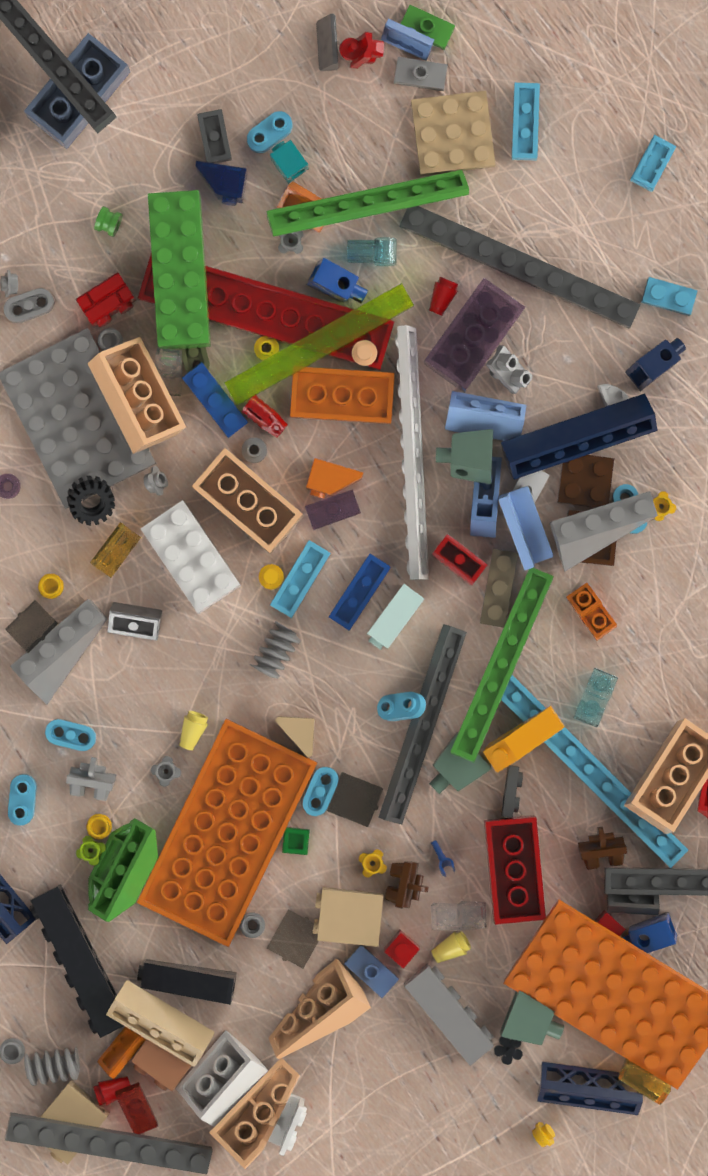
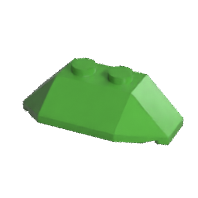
M135 818L130 823L111 832L105 844L106 850L101 853L99 863L94 866L88 878V896L90 901L88 910L106 922H110L136 903L158 859L155 829Z

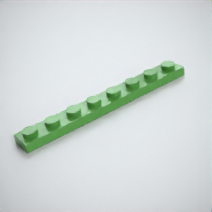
M457 170L266 211L267 220L274 237L469 195V186L463 171Z
M535 568L529 569L450 751L451 754L470 762H475L554 576Z

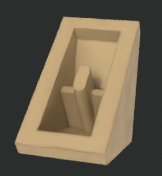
M277 717L275 722L301 751L310 758L313 755L315 718Z

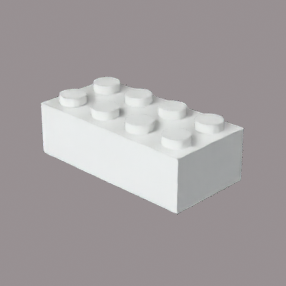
M183 500L141 528L198 614L241 586Z

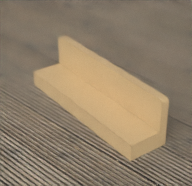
M128 980L124 983L106 1014L193 1067L200 1060L214 1035L213 1030Z

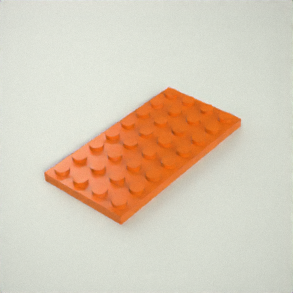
M226 718L137 903L229 947L318 762Z
M559 899L504 979L503 984L516 992H524L555 1011L554 1015L677 1090L708 1048V990Z

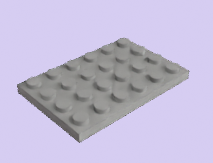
M88 328L0 372V380L65 509L69 508L67 502L69 488L73 489L72 484L74 482L78 485V479L81 477L86 481L87 476H91L93 480L97 476L100 477L101 481L104 479L108 486L111 487L156 464L149 448L135 454L132 453L87 364L100 353ZM90 493L85 495L82 498V501L90 498L96 493Z

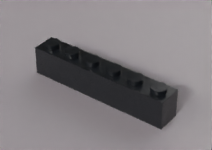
M60 884L33 898L30 910L36 920H41L44 926L41 929L42 934L48 943L52 942L56 950L53 952L58 965L63 964L67 972L64 976L69 987H74L79 995L76 997L77 1003L82 1011H87L90 1017L88 1024L94 1034L98 1033L99 1037L102 1038L123 1027L124 1025L106 1015L117 994L62 885Z

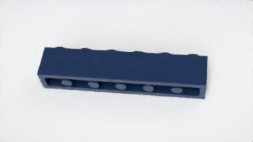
M644 393L503 441L501 446L506 464L513 480L656 432L658 429L655 412Z

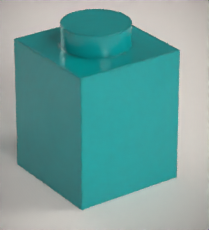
M291 140L286 143L281 141L272 148L271 160L288 184L309 170L308 163Z

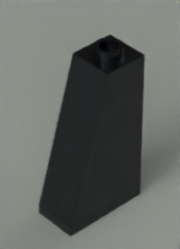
M146 959L144 966L139 965L137 981H141V988L231 1005L237 972Z

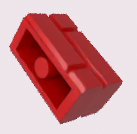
M118 272L75 299L93 327L98 325L100 328L109 324L112 321L111 316L118 312L124 314L134 307L132 303L136 301Z
M448 534L431 554L449 570L463 578L470 586L474 584L488 566V564Z

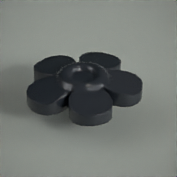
M502 1036L499 1038V1043L502 1046H495L494 1054L499 1057L502 1056L501 1061L503 1064L510 1065L512 1057L515 1060L522 1058L523 1052L520 1049H516L521 1046V1041L510 1040Z

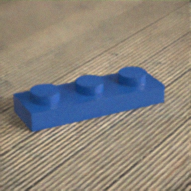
M202 362L181 377L228 438L248 423Z
M369 554L330 613L329 618L350 631L391 567L374 555Z

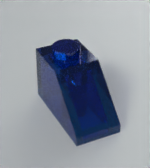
M196 161L197 172L217 199L222 200V204L236 206L237 202L243 203L247 180L246 168Z

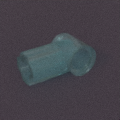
M380 237L374 240H348L347 263H374L376 266L397 265V239Z

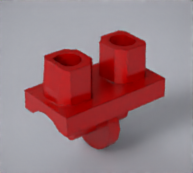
M365 32L357 39L346 38L343 40L339 51L345 60L352 61L350 68L358 69L364 63L373 64L376 58L383 57L384 41L372 40V33Z

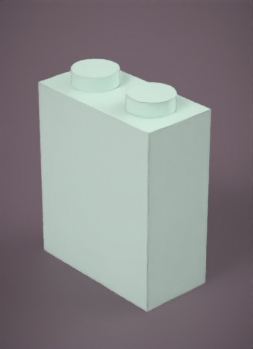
M403 584L367 633L371 637L368 641L379 650L383 646L388 649L424 598Z

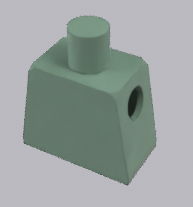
M493 429L454 433L452 435L451 448L436 447V463H450L451 477L491 484Z
M458 732L452 737L433 763L439 774L429 784L438 794L450 784L457 791H460L492 769L479 754L473 763L450 753Z
M519 991L515 992L501 1027L500 1035L508 1039L542 1045L546 1035L559 1040L562 1036L564 1025L552 1021L555 1011L524 992Z

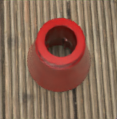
M439 277L438 282L435 281L429 311L443 316L444 311H446L458 292L456 290L458 284Z
M128 1076L100 1081L98 1085L93 1086L99 1106L104 1104L108 1106L132 1091Z

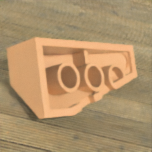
M335 959L312 980L314 985L306 995L302 993L298 999L300 1003L292 1013L286 1014L270 1035L269 1041L276 1058L281 1059L352 1023L371 1008L362 987L338 959Z
M283 1058L279 1059L209 1132L244 1169L264 1150L300 1077Z

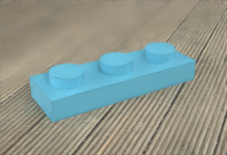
M514 83L512 160L537 161L540 83Z
M309 540L270 606L292 618L331 553Z

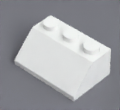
M225 1030L175 1089L201 1120L215 1127L268 1070L251 1051Z

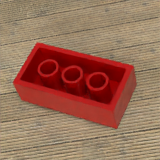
M530 815L484 820L494 924L545 920L546 912L537 817Z

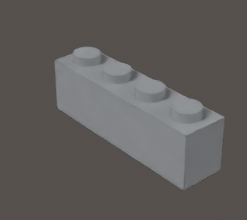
M426 964L408 979L404 986L471 1066L494 1047L491 1041L494 1036L485 1025L481 1028L474 1021L477 1016L468 1005L464 1008L458 1000L461 996L452 986L446 987L442 982L445 977L436 966L431 969Z

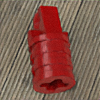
M256 394L241 411L260 428L276 438L288 426L273 408L269 407L268 404L264 403L262 399L258 398Z

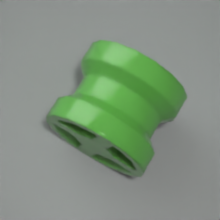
M103 206L97 216L94 230L99 232L102 230L106 231L109 236L114 237L121 224L123 214L110 212L107 207Z

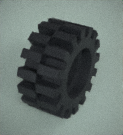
M87 476L86 481L82 477L79 478V484L77 485L74 482L72 484L73 489L69 488L67 502L74 519L77 518L79 523L83 524L85 521L86 525L91 526V521H94L95 525H99V519L105 522L107 520L106 515L111 517L113 514L112 509H115V498L110 486H108L104 479L101 481L100 477L95 476L94 480L91 476ZM90 493L98 494L100 496V503L97 506L86 508L81 504L82 498Z

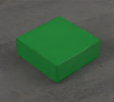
M286 827L282 853L307 855L310 829Z

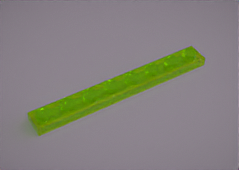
M401 283L224 382L238 406L414 307V304Z

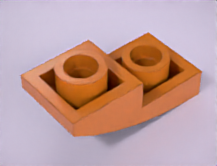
M587 582L566 597L596 641L617 627L616 622Z

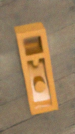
M550 705L490 742L483 753L498 773L555 735L565 726Z

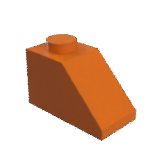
M314 458L306 489L311 490L310 495L324 499L325 495L332 496L362 480L364 472Z

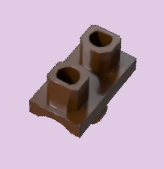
M602 826L597 827V835L588 836L589 841L578 843V850L587 870L599 868V858L608 857L610 866L623 865L624 854H628L623 836L614 837V832L604 833Z
M406 861L404 863L391 864L390 876L401 879L399 888L394 886L387 887L385 899L395 903V907L401 909L410 908L411 900L419 901L420 892H428L429 887L422 885L424 876L417 874L419 863Z

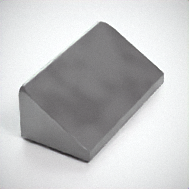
M329 14L316 23L320 71L339 69L336 16Z
M113 602L109 612L107 632L157 641L162 610Z

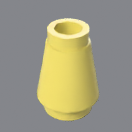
M189 711L188 715L184 716L179 746L187 750H194V747L208 726L206 723L207 716L196 711Z
M462 931L458 933L453 932L432 949L431 952L436 962L440 963L466 955L471 946Z

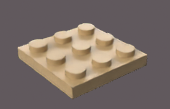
M486 91L411 100L420 176L443 174L457 170L467 171L495 167Z

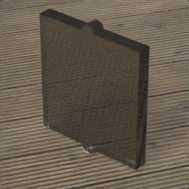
M34 600L22 613L18 614V617L5 630L29 653L41 640H45V636L58 623Z
M342 772L327 811L368 827L374 811L378 810L377 803L383 788Z
M288 909L267 949L283 957V961L288 960L303 969L319 942L317 941L318 934H313L314 923L309 921V917L304 918Z

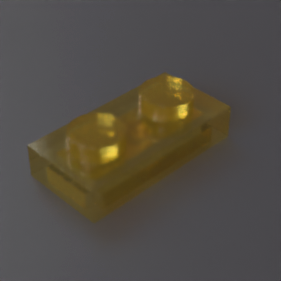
M120 522L90 563L112 578L141 537Z

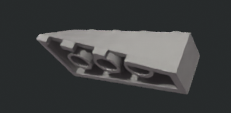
M649 491L550 522L549 524L564 572L658 516L651 492Z
M87 599L10 667L48 705L69 672L105 624L107 618L92 600Z

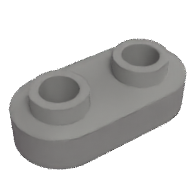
M34 289L7 300L4 305V314L11 322L22 323L49 313L53 309L54 298L46 289ZM40 298L46 299V304L42 307L37 305V301ZM16 307H21V314L15 315L13 312Z

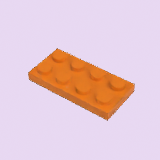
M293 366L290 418L391 424L395 373Z

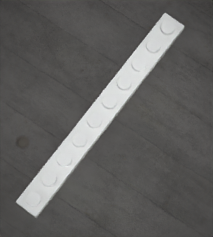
M403 325L397 326L398 333L395 336V342L399 350V358L396 365L400 373L398 395L401 398L399 419L403 430L400 443L404 450V459L402 460V471L405 474L403 496L406 499L404 520L408 529L405 544L409 550L407 572L410 575V580H429L416 328Z

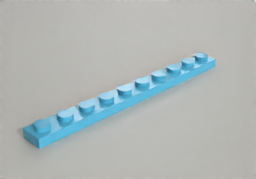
M513 675L511 676L501 700L523 722L546 709ZM565 727L544 742L669 868H672L688 851L672 833H663L624 806L631 792Z

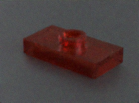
M139 1082L115 1091L116 1098L133 1133L141 1134L159 1127L158 1121Z

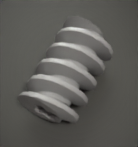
M275 621L279 630L271 629L269 631L274 639L265 638L264 641L269 647H260L259 650L263 657L255 655L254 659L258 665H250L265 675L278 679L280 675L276 672V669L284 670L285 666L281 663V660H290L286 651L295 652V648L291 643L299 644L300 639L296 636L297 633Z
M76 1047L74 1055L70 1054L68 1048H65L64 1056H60L58 1049H56L52 1058L48 1051H45L43 1059H40L38 1052H35L33 1060H30L28 1054L24 1055L26 1076L32 1086L37 1085L38 1079L43 1085L47 1084L48 1078H50L52 1083H56L59 1076L63 1082H66L69 1074L72 1080L78 1079L80 1062Z

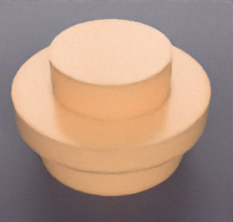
M367 340L357 342L352 349L353 360L361 366L372 364L377 357L376 346Z

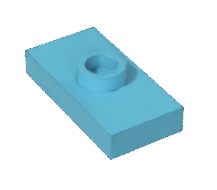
M654 135L630 181L653 192L676 146Z

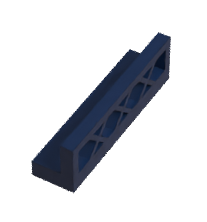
M0 874V892H4L9 897L8 904L0 902V937L8 944L36 919L30 909ZM14 911L21 912L27 919L23 925L20 926L14 919Z
M542 1062L537 1102L638 1116L643 1103V1076ZM547 1071L557 1072L562 1078L559 1081L546 1080ZM575 1075L583 1076L587 1082L583 1085L576 1084L571 1078ZM601 1078L607 1079L612 1086L602 1088L597 1081ZM625 1082L637 1083V1093L626 1091L622 1085Z

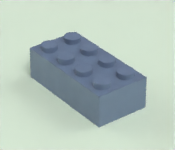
M89 33L67 58L105 103L130 73L127 63ZM51 79L24 110L28 119L65 149L69 148L88 125L85 118Z

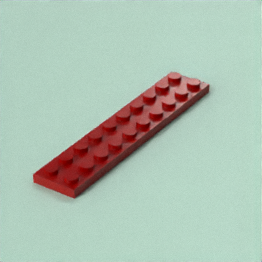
M151 252L138 300L155 304ZM205 266L209 321L260 336H266L280 342L355 364L357 363L353 360L352 349L357 342L367 340L376 346L377 357L372 364L365 367L381 370L395 321Z

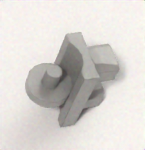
M499 345L495 355L487 362L486 366L490 369V375L493 378L499 379L510 393L516 394L520 387H527L533 376L521 366L514 354H511L504 345Z
M92 757L90 764L81 763L80 768L71 767L66 783L70 784V795L84 796L85 788L90 787L95 788L94 798L96 800L106 801L115 784L116 774L105 773L106 767L97 765L98 759Z

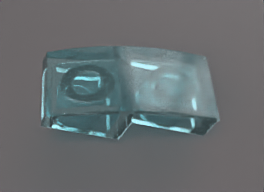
M594 668L573 718L597 728L606 705L611 698L618 677Z

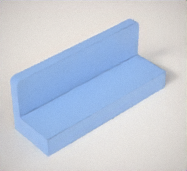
M452 391L445 429L459 433L493 429V439L506 441L521 436L526 405Z
M525 486L500 495L498 500L524 570L533 568L535 563L552 558L553 552L529 487Z

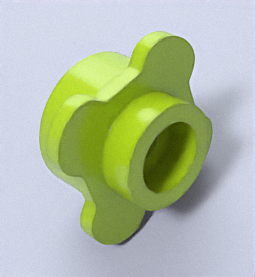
M88 835L83 838V844L80 849L76 850V856L79 859L89 861V864L94 866L99 863V857L106 850V846L103 842L98 843ZM89 848L93 849L92 853L89 852Z

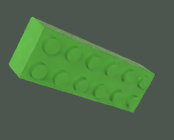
M199 190L148 193L158 348L160 350L211 347Z

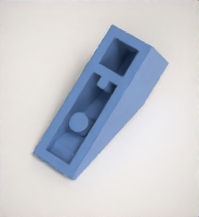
M492 457L491 484L474 482L470 536L496 538L502 457Z

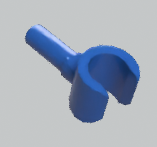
M437 840L431 842L440 861L439 868L441 874L446 877L443 869L445 866H451L455 873L453 860L446 858Z

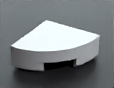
M610 384L597 386L604 407L629 399L628 395L616 386Z

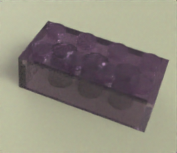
M483 278L426 357L424 365L465 393L521 316L525 306Z

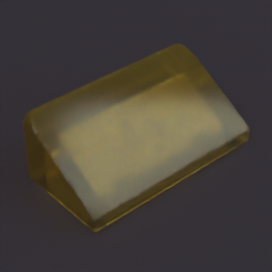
M625 1058L618 1079L661 1105L671 1092V1085Z

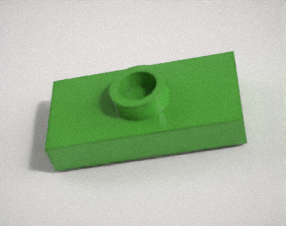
M409 5L401 22L402 25L413 28L417 32L434 39L433 45L445 50L455 29L454 24L412 5Z

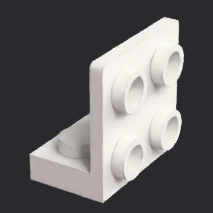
M292 1093L268 1140L280 1146L279 1154L282 1156L285 1155L286 1150H292L297 1138L295 1128L296 1126H302L307 1114V1108L304 1107L305 1099Z

